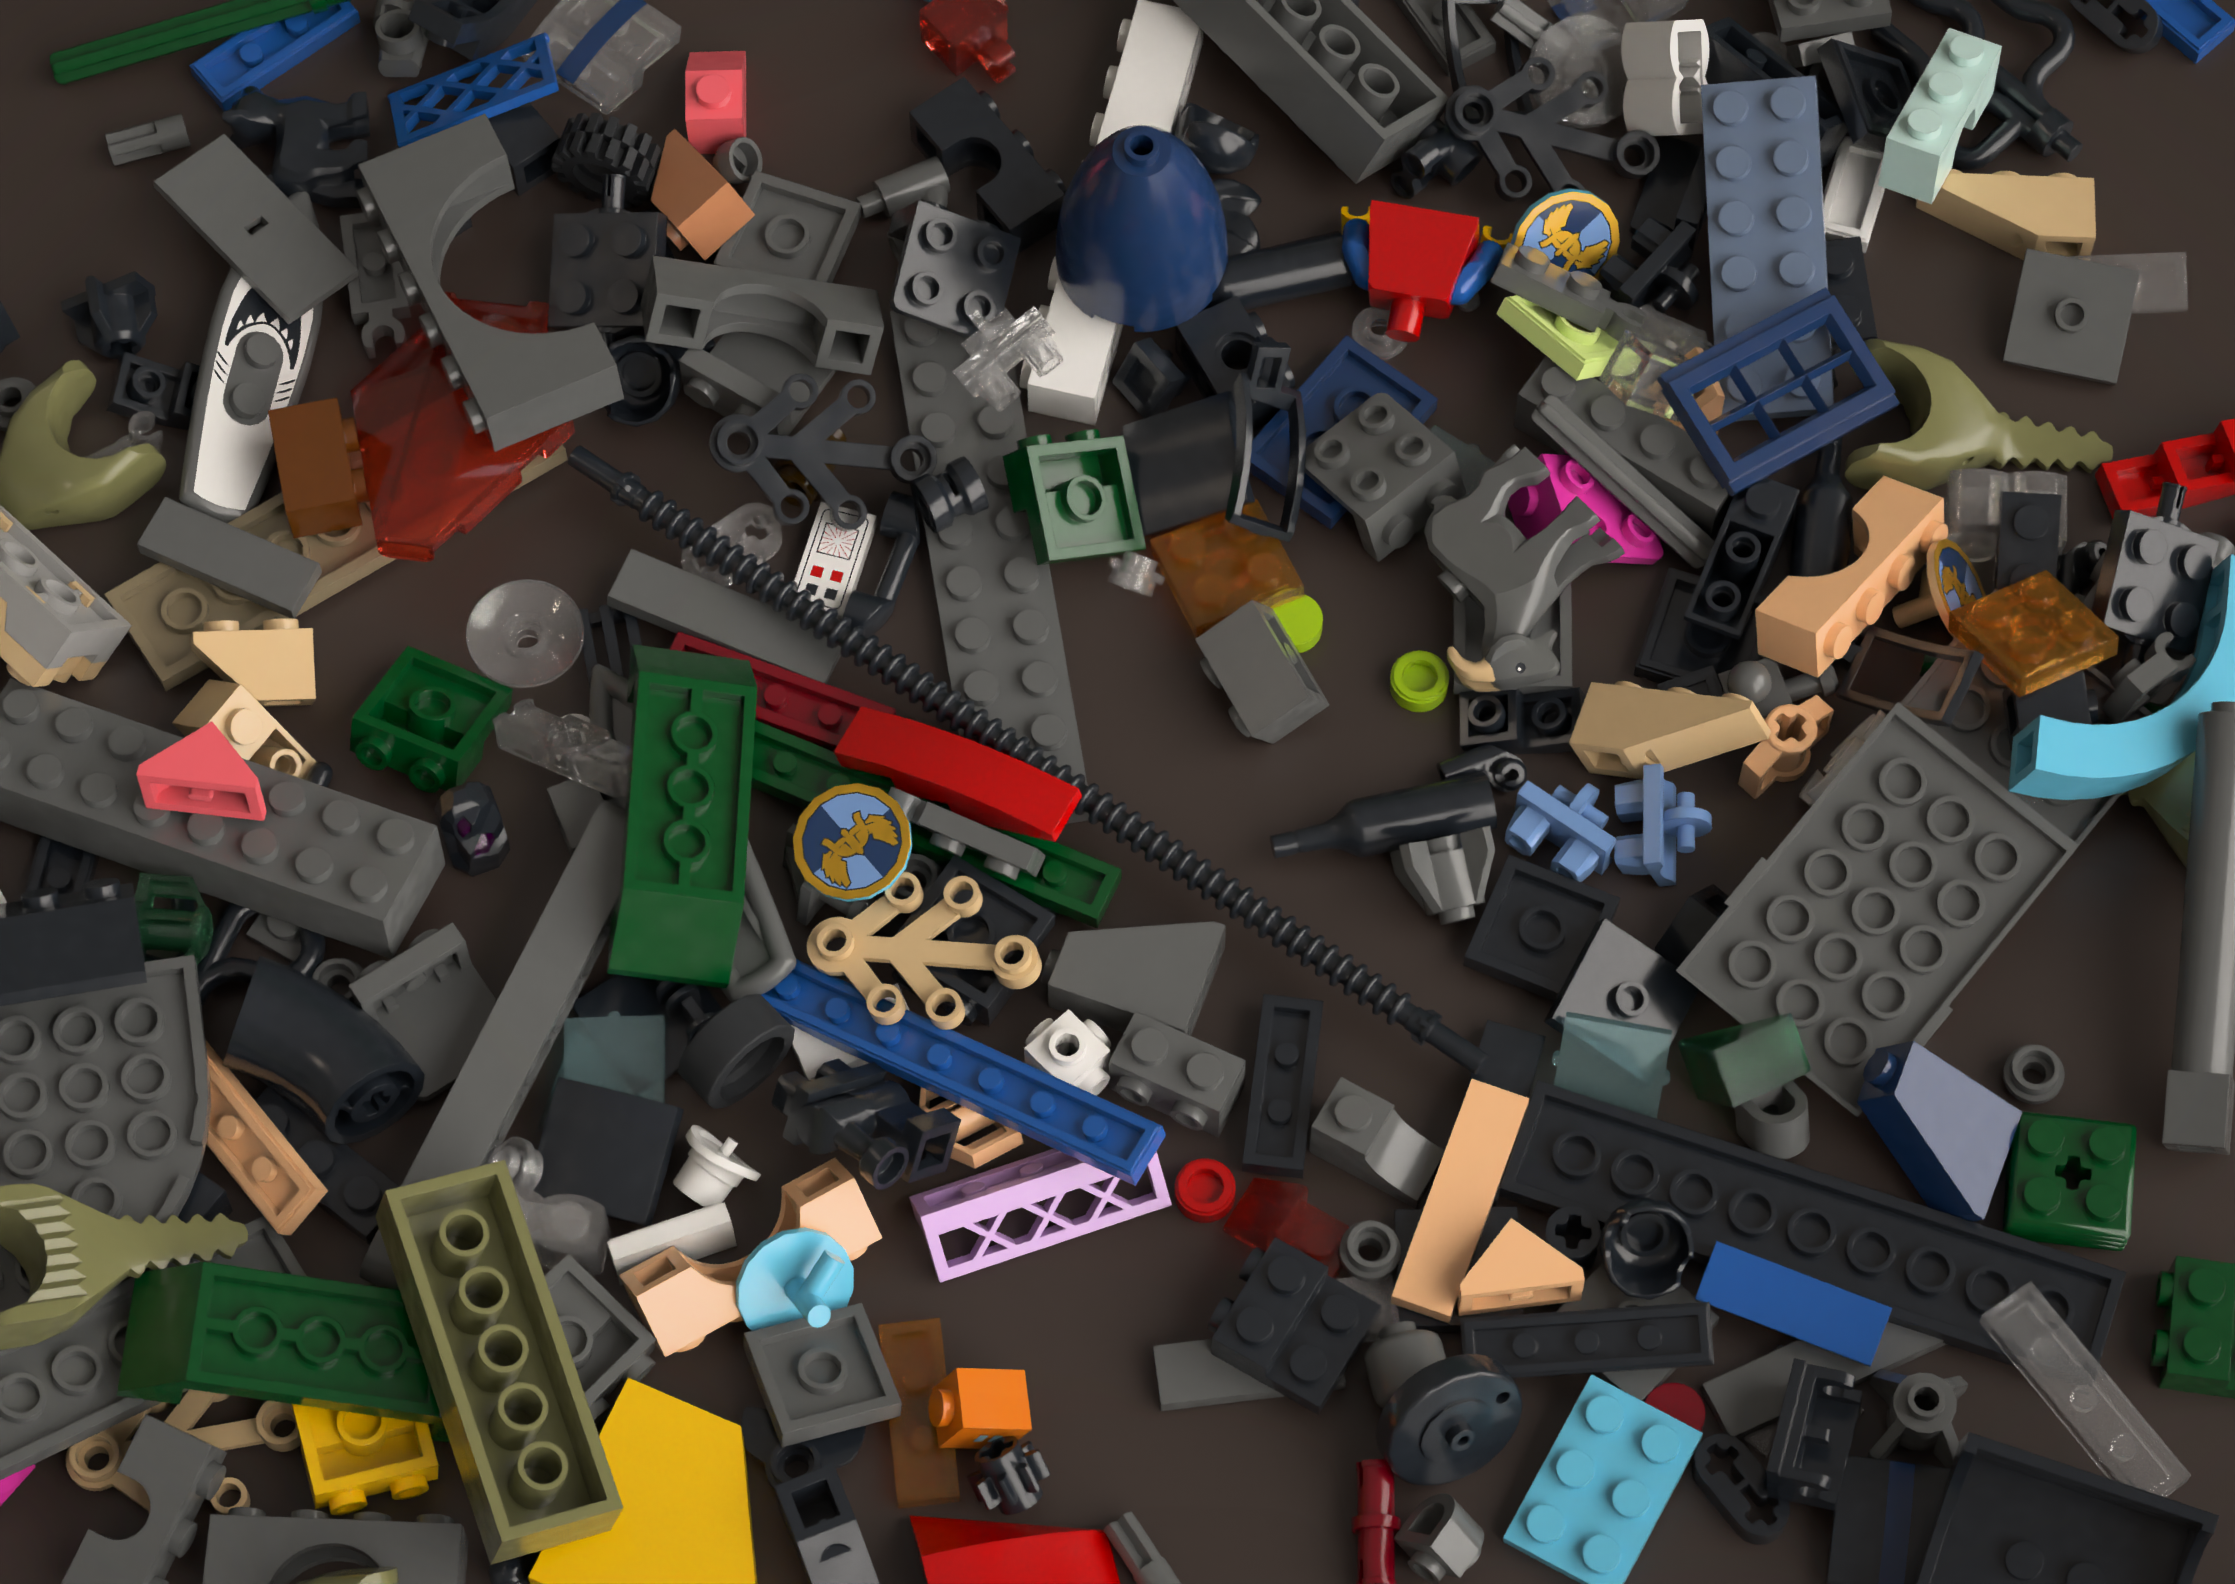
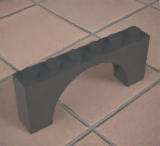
M486 114L358 164L364 188L356 190L361 209L369 223L378 219L383 230L376 232L388 263L400 262L404 271L397 274L404 295L410 306L418 303L421 304L425 314L419 316L423 332L432 349L440 345L442 346L446 357L440 359L443 371L453 391L463 388L468 399L462 402V407L475 435L485 431L496 452L624 399L617 365L594 322L578 328L552 333L532 334L502 330L482 323L463 312L449 299L440 286L443 260L457 232L467 220L486 204L515 189L507 154Z

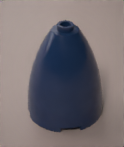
M1133 125L1114 132L1097 144L1083 160L1063 199L1057 224L1056 266L1065 292L1073 303L1089 317L1093 318L1094 315H1097L1114 323L1134 326V332H1152L1177 326L1197 315L1212 301V294L1218 287L1226 268L1228 245L1226 222L1220 198L1206 168L1183 141L1159 127Z

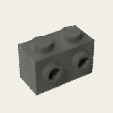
M1250 600L1195 639L1205 656L1200 660L1204 673L1218 689L1224 688L1233 706L1228 708L1229 715L1236 727L1246 737L1252 736L1274 744L1330 705L1273 608Z
M1135 1011L1109 1061V1089L1117 1092L1122 1098L1140 1106L1147 1105L1171 1116L1184 1127L1197 1131L1202 1130L1219 1138L1244 1089L1246 1060Z

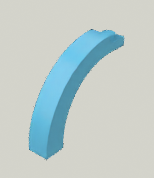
M2229 555L2212 571L2194 654L2196 661L2170 704L2152 715L2118 724L2091 725L2072 723L2039 715L2013 737L2008 791L2037 798L2058 800L2095 799L2116 795L2157 779L2195 752L2198 714L2211 711V703L2235 702V555Z

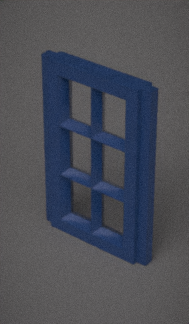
M1826 287L1662 373L1657 378V381L1663 388L1661 390L1662 394L1722 489L1726 488L1730 496L1780 471L1896 408L1900 404L1894 395L1896 391L1835 295L1831 296ZM1825 324L1841 352L1804 371L1788 344ZM1778 349L1794 377L1756 396L1740 369ZM1848 361L1865 388L1827 407L1811 380ZM1730 375L1746 402L1709 422L1692 395ZM1801 386L1818 413L1779 433L1763 406ZM1753 412L1770 439L1732 459L1716 431Z

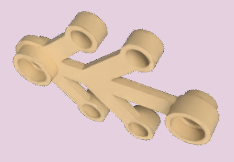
M903 872L895 883L885 890V895L852 920L844 917H832L820 922L812 930L807 941V953L814 967L826 975L846 976L866 1000L867 1008L873 1020L881 1025H893L900 1021L905 1014L906 1004L899 989L891 984H882L866 961L891 963L926 1005V1012L932 1024L942 1030H950L960 1025L965 1017V1007L959 994L952 989L943 988L926 966L994 971L998 981L1003 986L1011 989H1022L1030 986L1037 980L1042 969L1041 958L1036 946L1030 939L1021 935L1004 937L996 945L932 940L961 917H970L981 908L983 897L979 886L975 880L967 876H958L951 879L944 888V899L894 937L872 935L899 913H911L922 904L924 899L923 889L917 877L909 872ZM903 886L914 888L912 895L907 899L900 900L894 897L896 891ZM962 890L973 892V896L968 902L963 904L953 902L954 896ZM839 937L846 939L845 945L840 950L829 951L826 949L827 944L833 939ZM1014 950L1024 952L1023 958L1015 964L1004 962V957L1009 952ZM891 997L896 999V1003L891 1010L886 1012L876 1010L878 1002L883 998ZM943 1002L956 1004L954 1011L947 1016L935 1014L937 1007Z
M189 1389L181 1399L180 1405L178 1404L164 1421L224 1451L265 1443L272 1450L287 1452L301 1445L292 1407L289 1403L267 1401L261 1406L256 1418L192 1429L213 1402L223 1401L230 1395ZM162 1402L69 1447L65 1461L67 1471L72 1480L81 1488L89 1491H103L114 1487L148 1510L149 1514L150 1500L144 1487L136 1480L117 1472L132 1442L130 1439L139 1428L145 1414L162 1412L171 1403ZM282 1420H291L295 1423V1429L290 1435L279 1437L273 1433L277 1423ZM105 1453L109 1455V1462L103 1469L91 1470L88 1468V1462L95 1454ZM224 1477L219 1490L210 1499V1502L218 1515H228V1511L231 1508L249 1507L250 1495L242 1481L233 1477ZM237 1490L241 1493V1498L236 1505L224 1507L219 1504L220 1497L224 1492Z

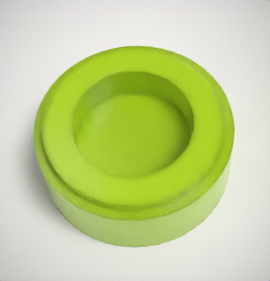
M1290 592L1282 594L1270 602L1268 607L1273 608L1299 653L1306 652L1317 644L1322 634L1323 615L1321 608L1315 600L1302 593Z
M1418 650L1408 652L1396 660L1390 674V692L1397 704L1412 712H1427L1435 709L1444 701L1448 692L1449 672L1445 663L1437 655Z

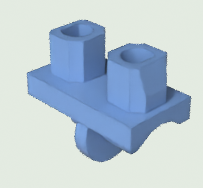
M1661 763L1643 765V779L1615 785V808L1621 822L1643 820V834L1616 837L1614 860L1622 874H1650L1659 887L1676 885V837L1678 852L1691 853L1695 851V837L1706 835L1712 830V815L1707 810L1695 807V794L1691 792L1678 793L1676 807V786L1674 783L1664 779V768Z
M1528 780L1517 793L1515 812L1505 834L1506 844L1521 854L1531 856L1543 839L1546 838L1561 848L1551 861L1550 870L1579 882L1584 881L1593 871L1601 876L1612 863L1613 858L1610 857V853L1616 843V838L1602 830L1607 824L1609 816L1594 807L1600 793L1599 789L1588 783L1576 795L1562 785H1559L1551 796Z

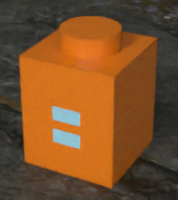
M955 1368L934 1386L929 1399L928 1412L931 1424L937 1429L938 1447L981 1449L995 1439L1014 1436L1019 1440L1031 1431L1032 1425L1025 1370Z

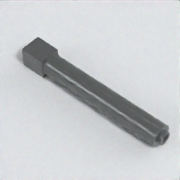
M2219 701L2211 703V711L2198 714L2171 1070H2168L2162 1143L2169 1151L2230 1155L2235 1082L2233 1080L2235 1054V702Z

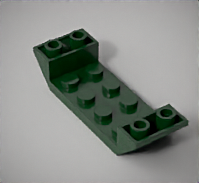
M634 644L631 647L627 702L633 703L620 892L619 900L611 916L607 963L608 974L726 989L729 985L744 906L757 684L749 660Z
M198 1262L144 1272L139 1278H135L116 1396L180 1405L183 1389H191L430 1423L432 1440L450 1443L400 1290L210 1262Z

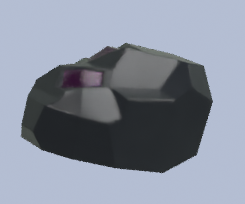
M468 782L448 789L439 797L434 811L453 867L472 877L499 868L510 851V845L490 786L481 782Z

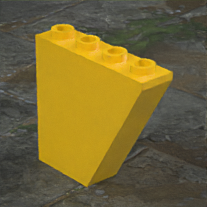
M628 1378L599 1434L623 1509L611 1531L541 1550L528 1576L530 1584H758L746 1450L741 1426Z

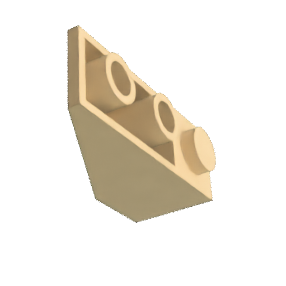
M1951 169L1932 204L1916 199V208L2024 260L2025 251L2028 248L2089 261L2096 239L2094 178L2076 177L2069 173H2055L2049 176L2019 175L2013 171L1973 174Z
M1618 681L1614 685L1591 682L1569 744L1589 773L1643 779V765L1661 763L1664 772L1767 740L1771 730L1754 702L1738 694L1726 693L1721 697L1696 694L1680 687H1672L1665 691L1642 688L1628 681Z

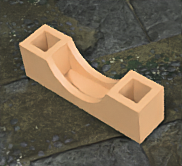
M1883 475L1852 508L1854 553L1859 559L1840 571L1823 576H1787L1755 609L1758 654L1819 678L1835 659H1841L1847 653L1851 642L1867 625H1872L1878 620L1883 608L1899 591H1904L1909 587L1915 574L1927 562V552L1930 545L1948 537V527L1944 524V498Z
M836 1158L781 1186L780 1215L775 1228L768 1237L770 1238L783 1230L804 1227L826 1232L844 1247L850 1261L860 1257L869 1245L882 1238L855 1178ZM671 1246L619 1275L643 1326L656 1338V1346L665 1357L674 1352H685L695 1348L705 1339L707 1334L729 1322L743 1321L736 1306V1280L744 1260L749 1255L730 1263L707 1264L693 1260L680 1252L676 1247Z

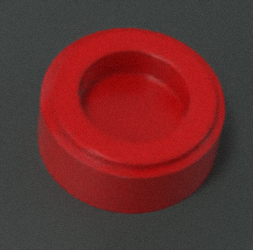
M1201 1158L1187 1163L1179 1171L1175 1180V1202L1181 1213L1190 1220L1199 1223L1218 1221L1225 1217L1234 1205L1236 1194L1235 1179L1231 1171L1223 1163L1214 1159Z

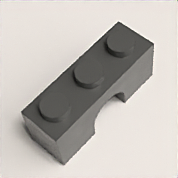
M145 1414L117 1472L136 1480L146 1490L150 1500V1513L147 1522L137 1534L123 1540H115L105 1534L88 1529L61 1584H169V1581L165 1580L175 1557H183L194 1541L198 1524L193 1521L204 1499H212L224 1480L226 1466L222 1465L228 1452L162 1420Z

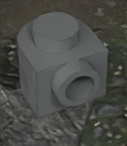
M1786 1074L1734 1098L1737 1134L1752 1150L1784 1160L1794 1157L1806 1149L1810 1141L1807 1096Z
M1440 1493L1420 1503L1393 1539L1410 1557L1407 1563L1414 1573L1429 1583L1439 1584L1444 1575L1461 1578L1463 1573L1478 1560L1484 1541V1532L1450 1494Z

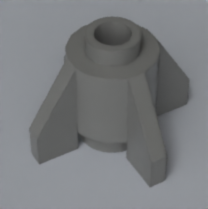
M1490 826L1428 841L1400 845V850L1390 852L1395 876L1423 908L1426 916L1439 915L1441 925L1475 918L1473 906L1485 903L1484 895L1495 853Z
M1884 1369L1877 1371L1871 1377L1869 1385L1889 1405L1886 1415L1888 1430L1868 1452L1867 1457L1886 1459L1897 1450L1899 1445L1912 1451H1926L1934 1448L1932 1453L1945 1467L1951 1468L1959 1444L1952 1426V1420L1956 1413L1957 1399L1966 1392L1968 1383L1961 1376L1943 1379L1932 1373L1919 1372L1907 1376Z

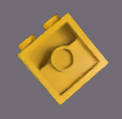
M291 1404L315 1509L329 1506L332 1515L349 1514L366 1507L367 1496L391 1491L394 1500L409 1499L429 1490L427 1481L438 1479L439 1465L428 1423Z

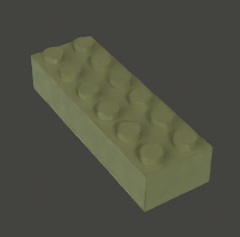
M505 1160L386 1190L375 1218L490 1565L611 1531L623 1509V1505Z

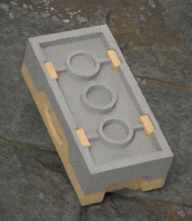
M0 505V657L8 663L6 666L8 672L19 682L27 686L31 685L32 687L47 686L52 680L66 683L71 675L78 681L95 679L132 625Z

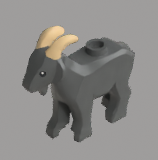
M1515 444L1507 449L1493 467L1483 471L1478 485L1468 496L1459 500L1446 495L1435 497L1430 502L1434 510L1428 518L1424 530L1429 551L1437 565L1443 570L1437 576L1439 582L1458 602L1461 603L1469 596L1484 611L1485 630L1482 642V660L1478 662L1468 661L1461 657L1453 646L1447 649V660L1460 682L1465 687L1477 692L1517 690L1556 676L1560 669V663L1552 652V646L1557 638V632L1550 630L1532 640L1528 636L1562 591L1581 573L1593 565L1616 560L1625 553L1622 546L1600 527L1593 534L1588 535L1590 533L1589 529L1600 522V519L1577 496L1545 529L1529 539L1509 519L1505 518L1506 506L1513 493L1521 487L1538 485L1550 475L1548 468L1526 447L1519 450ZM1580 538L1578 541H1576L1574 544H1572V542H1573L1574 540Z

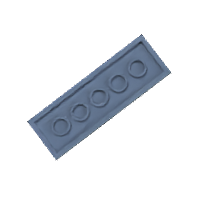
M1816 75L1701 85L1714 346L1825 287L1828 290ZM1825 324L1788 344L1804 371L1832 356L1831 334ZM1778 349L1740 369L1756 396L1794 377ZM1833 369L1811 380L1827 407L1835 404ZM1730 375L1718 381L1725 394L1722 415L1746 402ZM1801 386L1763 406L1770 419L1813 416L1818 413ZM1751 412L1736 421L1758 419L1756 418L1754 413Z

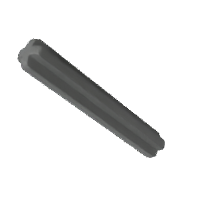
M1550 394L1535 407L1530 416L1531 421L1685 562L1695 569H1699L1707 562L1715 540L1556 395Z

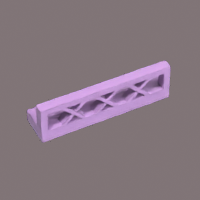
M1051 1149L909 1197L915 1218L924 1233L936 1277L940 1283L1172 1205L1157 1151L1146 1168L1153 1192L1131 1200L1113 1193L1120 1180L1119 1178L1056 1149ZM1105 1180L1101 1187L1094 1184L1096 1182ZM1081 1188L1096 1196L1086 1215L1069 1219L1055 1212L1066 1192ZM1047 1199V1201H1046V1203L1044 1204V1206H1042V1205L1036 1203V1202H1039V1201H1042V1200ZM1107 1201L1114 1204L1113 1206L1104 1208ZM1022 1207L1038 1215L1027 1235L1012 1239L997 1232L1002 1220L1009 1211ZM989 1218L986 1225L979 1223V1221ZM1049 1221L1056 1224L1046 1228ZM965 1227L980 1235L970 1254L946 1261L939 1238L940 1234ZM991 1240L998 1243L997 1245L988 1247Z

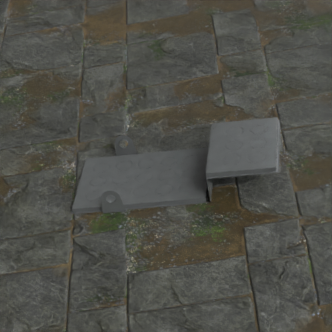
M1997 590L1990 594L1948 645L1949 647L1975 650L1984 655L1951 726L1943 727L1926 724L1903 706L1939 712L1962 663L1938 658L1901 703L1897 702L1768 860L1761 857L1724 902V906L1727 904L1729 907L1676 970L1857 1117L1863 1111L1858 1105L1857 1099L1864 1083V1068L1868 1060L1875 1053L1876 1048L1915 1041L1921 1046L1927 1043L1953 1011L1949 1007L1950 1003L2122 794L2095 799L2058 800L2037 798L2008 791L2012 750H2010L2002 692L2012 678L2084 671L2086 689H2094L2097 696L2098 722L2096 725L2115 724L2101 710V707L2116 689L2110 684V679ZM2143 706L2123 722L2134 721L2153 713Z

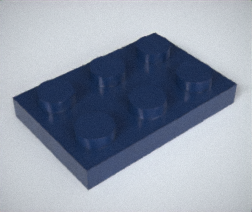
M1347 335L1298 389L1301 392L1303 401L1306 447L1377 393H1386L1422 424L1436 411L1438 401L1437 397ZM1280 409L1252 440L1249 472L1285 497L1290 457L1288 411ZM1304 473L1300 508L1331 530L1348 510Z

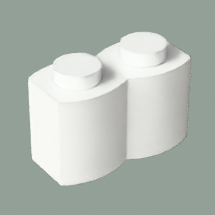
M1703 19L1626 23L1622 34L1621 56L1623 68L1628 79L1623 99V113L1627 131L1641 130L1652 136L1703 134L1701 85L1708 84L1705 74L1709 62V38Z

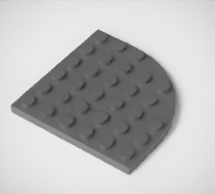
M194 955L145 962L147 983L0 1006V1186L31 1183L46 1186L116 1219H120L127 1214L140 1224L148 1215L153 1216L161 1223H166L171 1215L179 1216L192 1191L202 1164L208 1139L211 1112L210 1074L197 963ZM0 1245V1312L25 1303L30 1298V1286L22 1265L11 1252ZM121 1282L114 1286L110 1291L117 1287Z

